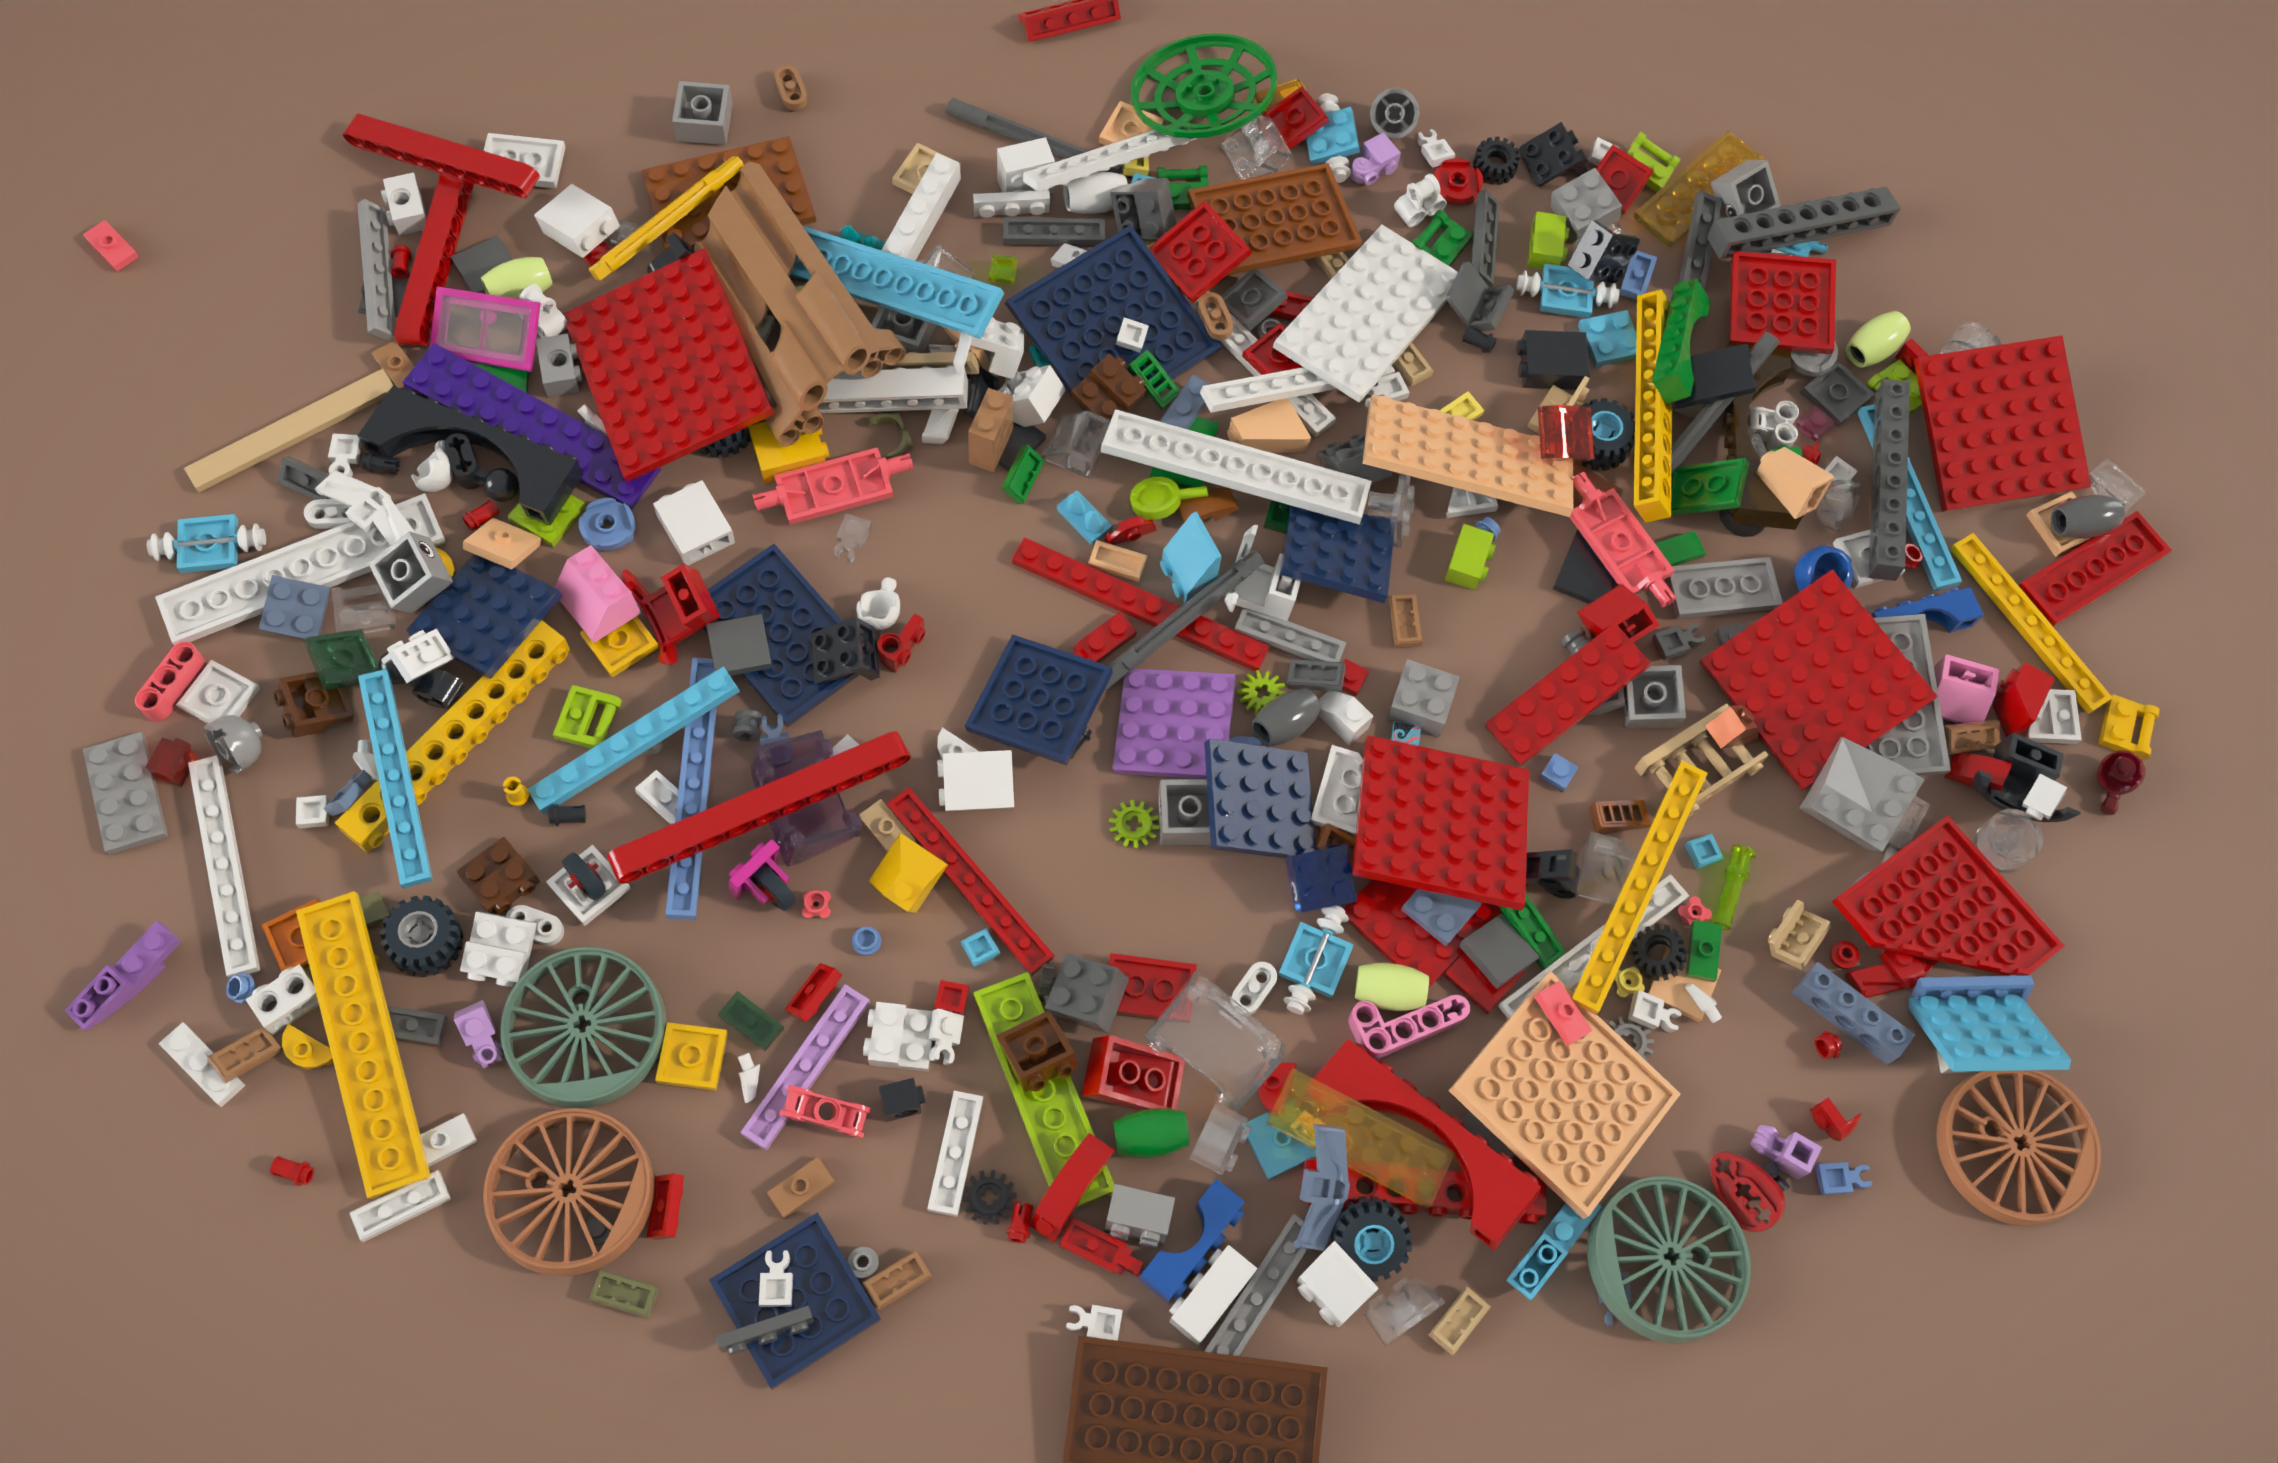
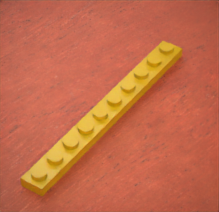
M1681 761L1571 997L1575 1005L1595 1015L1599 1013L1708 774L1707 772L1684 761Z

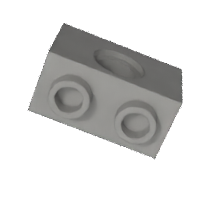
M568 334L536 339L542 381L547 397L579 393L578 382L583 381L580 366H575V360L579 359L576 344H571Z

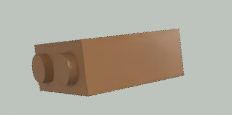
M988 388L968 431L969 464L991 472L995 471L1013 431V396Z

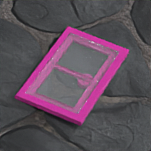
M437 287L430 347L435 343L469 362L531 372L541 303Z

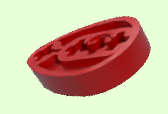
M1723 1151L1712 1157L1710 1170L1716 1195L1732 1213L1740 1228L1750 1232H1761L1776 1225L1785 1211V1197L1779 1184L1760 1166L1743 1156ZM1720 1158L1723 1161L1727 1159L1731 1161L1729 1165L1731 1172L1719 1169L1722 1164L1719 1160ZM1739 1183L1742 1185L1749 1184L1751 1186V1189L1748 1191L1750 1195L1761 1198L1759 1206L1763 1210L1768 1208L1771 1211L1768 1216L1771 1220L1770 1222L1767 1219L1762 1221L1759 1219L1758 1216L1761 1212L1757 1207H1749L1748 1204L1751 1199L1748 1195L1741 1196L1738 1191L1741 1189Z

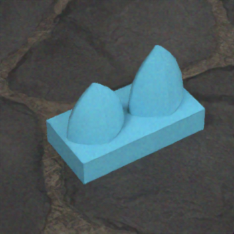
M1078 490L1057 505V511L1091 546L1095 544L1096 540L1100 541L1104 538L1108 531H1112V525Z

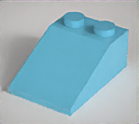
M1197 512L1189 516L1163 549L1162 561H1160L1164 575H1169L1173 582L1172 588L1176 597H1181L1184 604L1218 577L1222 557Z

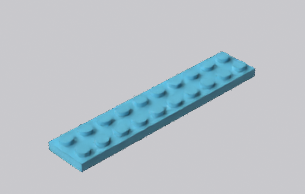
M803 226L853 298L981 339L1004 295L1003 290L999 287ZM798 257L797 264L789 277L808 282L812 276Z

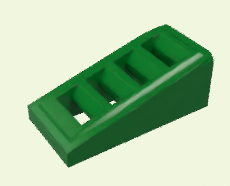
M1148 350L1129 364L1127 371L1132 376L1137 374L1144 380V388L1147 390L1146 394L1161 410L1179 395L1180 390ZM1145 364L1147 368L1141 372L1139 368ZM1152 372L1154 376L1147 380L1146 376ZM1160 380L1162 384L1154 389L1153 385ZM1167 388L1169 392L1161 398L1159 394Z

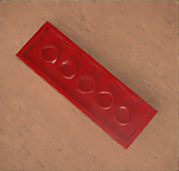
M2136 511L2126 517L2123 523L2114 530L2092 538L2024 580L2018 586L2054 627L2167 556L2172 549L2144 517Z
M1614 623L1485 723V727L1521 767L1651 666V662L1619 626Z

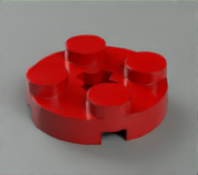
M1461 158L1447 159L1440 167H1437L1434 173L1440 185V194L1447 201V204L1464 205L1472 204L1476 201L1477 194L1481 191L1483 185V176L1478 168L1475 170L1474 167L1470 166L1469 161ZM1454 179H1459V182H1463V184H1455Z

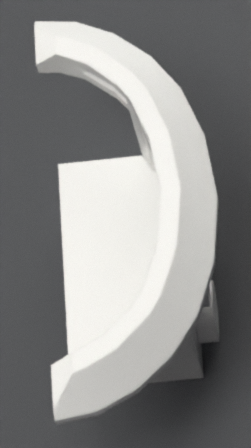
M992 317L981 339L960 333L953 360L957 374L962 375L969 348L972 345L990 351L989 372L1014 380L1024 353V330L1011 322L1003 323L996 321Z
M1253 525L1244 533L1235 563L1250 553L1258 525ZM1279 554L1275 567L1262 564L1248 578L1226 594L1224 601L1229 612L1233 613L1235 605L1288 621L1301 580L1280 575L1283 554Z

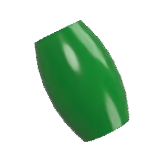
M1169 1108L1146 1109L1130 1113L1113 1122L1118 1156L1134 1159L1163 1157L1190 1145L1185 1111Z

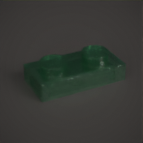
M738 991L718 1013L721 1019L763 1051H766L784 1030L782 1024Z

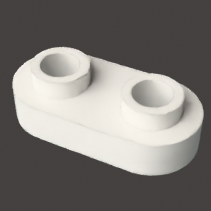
M334 499L313 500L306 505L304 517L313 528H336L351 522L348 517L345 518V512L350 506ZM324 515L323 518L317 519L318 516Z
M517 905L506 914V917L515 919L520 915H524L525 921L537 923L533 940L535 943L553 946L559 943L564 936V926L554 915L525 905ZM552 925V929L549 932H542L544 926Z
M1267 962L1253 964L1240 981L1231 997V1006L1236 1013L1249 1016L1258 1010L1277 980V972L1271 964ZM1258 975L1265 976L1267 981L1264 983H1260L1257 981L1256 977ZM1240 999H1249L1250 1005H1242Z

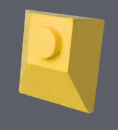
M900 833L869 882L886 898L905 911L917 913L948 864Z

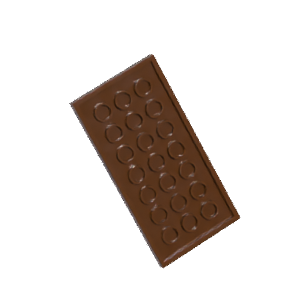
M1078 1336L1062 1463H1319L1328 1367Z

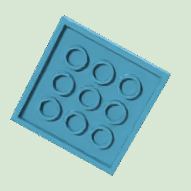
M2009 994L2003 998H1998L1997 996L1979 995L1976 998L1952 995L1947 999L1932 996H1922L1921 1000L1909 998L1907 1008L1952 1072L2069 1070L2071 1058L2021 996Z

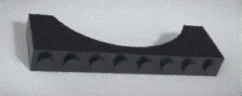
M392 386L357 435L367 451H374L375 454L394 457L418 445L446 440L455 433L464 434L470 443L495 452L515 469L520 484L519 503L526 516L551 526L584 475L578 459L571 454H561L550 446L536 444L521 434L516 436L499 425L494 427L485 423L477 416L469 417L464 415L455 407L447 408L440 405L436 400L429 397L426 399L422 398L407 388L403 390Z

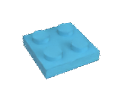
M1627 310L1579 321L1578 328L1580 332H1586L1587 348L1595 368L1636 359L1637 332Z

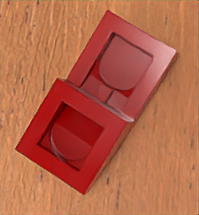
M1957 753L1954 754L1950 763L1951 771L1945 774V778L1972 787L1974 775L1978 770L1992 775L1989 783L1990 787L2001 791L2012 763L1982 755Z

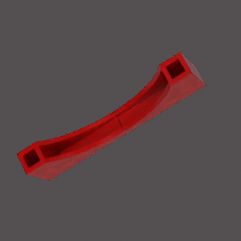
M1348 1039L1303 1090V1101L1325 1119L1351 1111H1384L1411 1119L1435 1134L1451 1150L1467 1179L1472 1202L1470 1233L1493 1251L1497 1249L1539 1197L1541 1186L1538 1185V1180L1532 1174L1526 1171L1522 1173L1513 1166V1161L1502 1152L1496 1153L1489 1147V1143L1481 1135H1473L1466 1130L1465 1125L1460 1119L1454 1115L1449 1117L1440 1110V1105L1430 1097L1425 1098L1419 1094L1413 1083L1407 1079L1401 1080L1393 1074L1392 1068L1387 1063L1376 1061L1370 1056L1367 1048L1360 1043L1354 1044Z

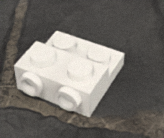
M480 911L476 912L470 941H467L465 944L460 971L467 972L468 979L485 981L487 976L497 978L496 984L514 987L515 982H518L527 972L537 923Z
M876 1002V1008L870 1009L868 1015V1027H873L871 1038H865L863 1056H868L869 1066L928 1072L930 1064L929 1052L932 1049L933 1040L928 1039L932 1011L906 1008V1005Z

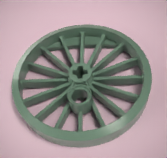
M578 947L563 950L544 958L519 979L510 992L503 1009L500 1028L501 1043L513 1074L530 1093L557 1106L589 1108L612 1102L624 1096L645 1079L660 1056L667 1020L664 1002L657 986L635 962L612 950L597 947ZM582 961H600L592 988L582 984ZM575 963L577 985L573 986L567 993L555 970ZM607 963L624 968L625 970L598 1001L597 993ZM551 972L573 1014L534 987V985ZM631 974L636 976L645 985L643 988L602 1010ZM531 990L567 1018L519 1007L527 993ZM648 993L651 995L654 1011L605 1018ZM579 994H589L587 1003L584 1005L575 1004V998ZM516 1014L563 1024L513 1033ZM655 1018L652 1038L602 1027ZM587 1022L589 1026L586 1027V1032L581 1033L579 1029L583 1028V1023ZM561 1033L521 1057L516 1058L513 1040ZM600 1033L650 1044L642 1061L638 1063L601 1036ZM595 1040H599L633 1065L635 1069L613 1074L597 1047ZM565 1041L534 1079H530L523 1072L522 1064ZM582 1043L585 1080L568 1082ZM589 1043L608 1074L607 1076L590 1077ZM572 1046L561 1082L540 1084Z
M1656 1176L1644 1178L1624 1186L1604 1201L1601 1205L1602 1208L1593 1218L1588 1234V1266L1599 1296L1608 1309L1624 1325L1636 1333L1655 1341L1683 1344L1695 1342L1714 1334L1733 1318L1744 1302L1749 1288L1751 1275L1750 1254L1746 1239L1738 1222L1717 1197L1699 1185L1687 1180ZM1653 1190L1660 1231L1637 1192ZM1662 1191L1679 1194L1671 1235ZM1626 1196L1630 1198L1651 1236L1616 1207L1622 1198ZM1688 1198L1702 1209L1678 1241L1685 1200ZM1708 1213L1720 1229L1682 1248L1701 1219ZM1612 1215L1647 1245L1614 1234ZM1723 1233L1731 1251L1710 1252L1709 1248L1702 1244ZM1615 1243L1648 1255L1617 1257ZM1691 1251L1699 1255L1701 1264L1691 1260L1693 1258ZM1733 1258L1734 1276L1709 1268L1712 1259ZM1650 1262V1266L1622 1280L1619 1264ZM1653 1270L1655 1274L1629 1308L1623 1285ZM1701 1273L1732 1284L1733 1288L1729 1300L1725 1299L1697 1274ZM1660 1276H1662L1652 1324L1639 1317L1635 1311ZM1689 1280L1724 1309L1714 1321H1712ZM1669 1281L1679 1331L1661 1327ZM1680 1285L1702 1320L1704 1327L1695 1330L1688 1329Z

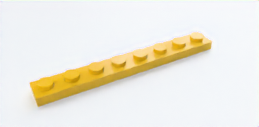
M1974 533L1958 541L1950 548V551L2067 690H2075L2076 701L2088 715L2113 698Z

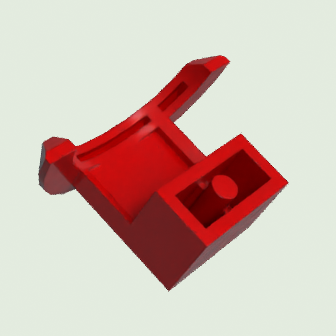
M683 563L660 577L664 586L650 594L630 571L624 569L622 571V582L641 606L657 637L660 647L659 661L666 665H674L678 658L676 644L707 626L706 624H710L721 617L699 571Z

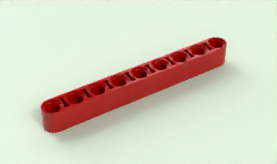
M356 114L343 133L344 139L356 148L523 199L528 197L540 178L537 170L526 163L362 114Z
M440 173L395 324L394 336L399 345L426 346L429 343L437 287L445 288L452 264L450 256L455 254L475 185L473 183Z

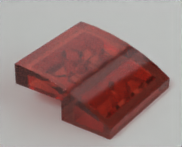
M1568 405L1538 407L1542 460L1563 461L1571 459L1589 461L1594 459L1591 407Z

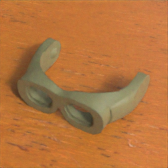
M899 413L880 414L868 419L867 423L870 427L881 423H889L898 427L903 433L899 447L884 455L886 459L901 456L909 448L913 447L912 440L905 429Z

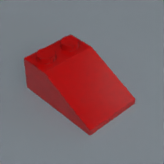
M1112 1035L1093 1038L1082 1097L1136 1110L1153 1108L1177 1110L1186 1058Z

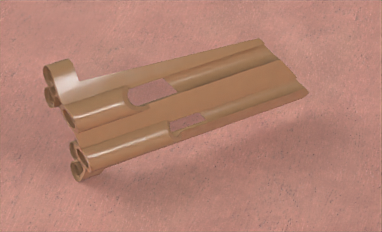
M749 161L740 169V179L736 188L730 191L725 186L708 214L710 218L708 234L701 242L696 241L693 250L697 252L705 248L709 253L752 360L778 405L774 410L775 414L768 418L767 425L779 444L783 447H788L799 440L801 432L811 434L822 428L824 418L818 406L827 394V383L844 370L849 375L860 372L863 377L871 378L881 371L883 363L895 365L902 361L906 351L891 330H874L760 164ZM798 257L812 276L799 292L789 279L797 264ZM768 307L781 325L780 338L773 352L770 351L757 331L765 320Z

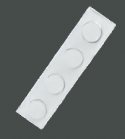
M959 1091L953 1092L927 1208L929 1212L958 1217L983 1104V1096Z

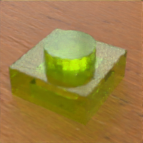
M993 254L989 281L1015 284L1018 257Z

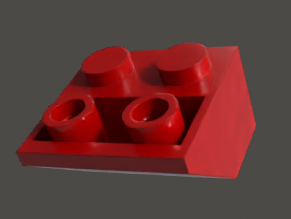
M1622 584L1577 612L1593 639L1616 623L1634 643L1660 626L1647 603Z

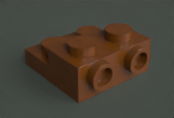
M1110 354L1102 359L1091 370L1090 374L1070 393L1106 430H1108L1115 409L1126 413L1129 412L1143 399L1147 391L1144 388V380L1137 374L1132 376L1126 370L1127 366L1123 359L1119 356L1112 357Z
M337 668L279 678L278 688L274 690V700L277 707L283 706L285 714H282L284 729L286 731L291 730L294 738L322 733L324 726L353 721L354 712Z
M502 837L455 871L485 910L495 915L506 912L512 906V902L521 896L529 895L535 890L536 885L540 883L534 871L505 837Z
M1050 1010L996 1035L997 1041L1010 1063L1012 1072L1024 1092L1030 1089L1034 1092L1040 1091L1047 1085V1081L1057 1076L1059 1078H1066L1074 1072V1068L1078 1067L1075 1052Z

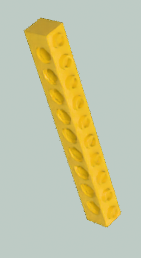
M1662 289L1637 296L1634 507L1645 523L1671 517L1672 403H1665L1652 382L1670 305Z
M540 621L491 679L483 675L406 752L411 777L422 773L418 780L412 781L417 806L426 799L427 793L435 785H440L446 779L448 772L455 765L461 764L467 758L468 752L476 744L482 743L487 738L489 731L496 724L502 723L507 718L509 711L516 704L522 703L527 698L529 691L536 684H540L546 679L548 672L556 664H560L566 659L570 651L566 639L544 621ZM537 653H544L540 658H532ZM524 673L520 678L513 679L515 674ZM499 692L504 693L500 698L493 699L495 694ZM483 712L480 718L472 719L476 713ZM456 733H463L460 738L452 739ZM443 753L439 759L431 760L435 754ZM379 779L335 822L341 832L367 854L373 848L380 846L385 839V835L389 832ZM380 815L376 822L369 823L371 817Z

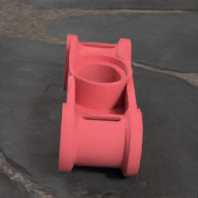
M787 1085L786 1090L789 1093L784 1110H780L779 1116L833 1129L839 1133L856 1138L864 1137L862 1129L866 1115L871 1112V1108L816 1094L801 1087ZM823 1103L828 1104L832 1109V1116L829 1120H823L819 1116V1107Z

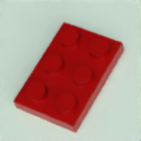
M1110 953L1108 965L1118 968L1129 978L1116 1014L1190 1023L1197 964Z

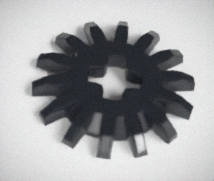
M983 1170L979 1172L981 1176L979 1181L973 1176L969 1178L974 1184L972 1188L964 1186V1190L969 1192L970 1195L962 1197V1202H970L971 1204L964 1210L966 1213L972 1210L976 1212L972 1217L974 1221L980 1215L984 1216L983 1225H987L989 1217H993L994 1223L998 1224V1214L1007 1219L1009 1214L1005 1211V1208L1014 1209V1204L1010 1203L1009 1199L1017 1197V1193L1008 1192V1189L1014 1186L1012 1181L1006 1185L1003 1183L1007 1175L1003 1173L997 1179L995 1178L996 1170H991L990 1177H986ZM987 1189H992V1193L995 1195L998 1194V1199L993 1200L992 1206H987L986 1201H981L980 1199L981 1196L986 1194Z

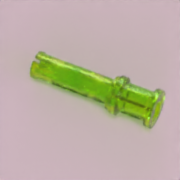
M1744 845L1732 846L1731 853L1733 855L1730 865L1724 871L1727 880L1715 919L1713 920V924L1722 925V930L1731 929V923L1743 883L1749 880L1750 873L1748 871L1750 864L1756 858V851Z

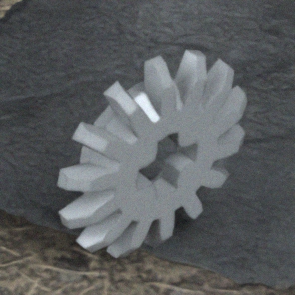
M1622 1016L1618 1017L1619 1025L1617 1026L1613 1021H1610L1608 1024L1611 1029L1620 1037L1626 1038L1630 1035L1634 1038L1632 1040V1043L1635 1045L1633 1049L1647 1062L1648 1059L1643 1054H1652L1654 1051L1647 1048L1648 1044H1654V1039L1646 1038V1035L1651 1033L1650 1029L1642 1031L1640 1029L1641 1024L1634 1025L1633 1021L1629 1019L1627 1023H1624Z

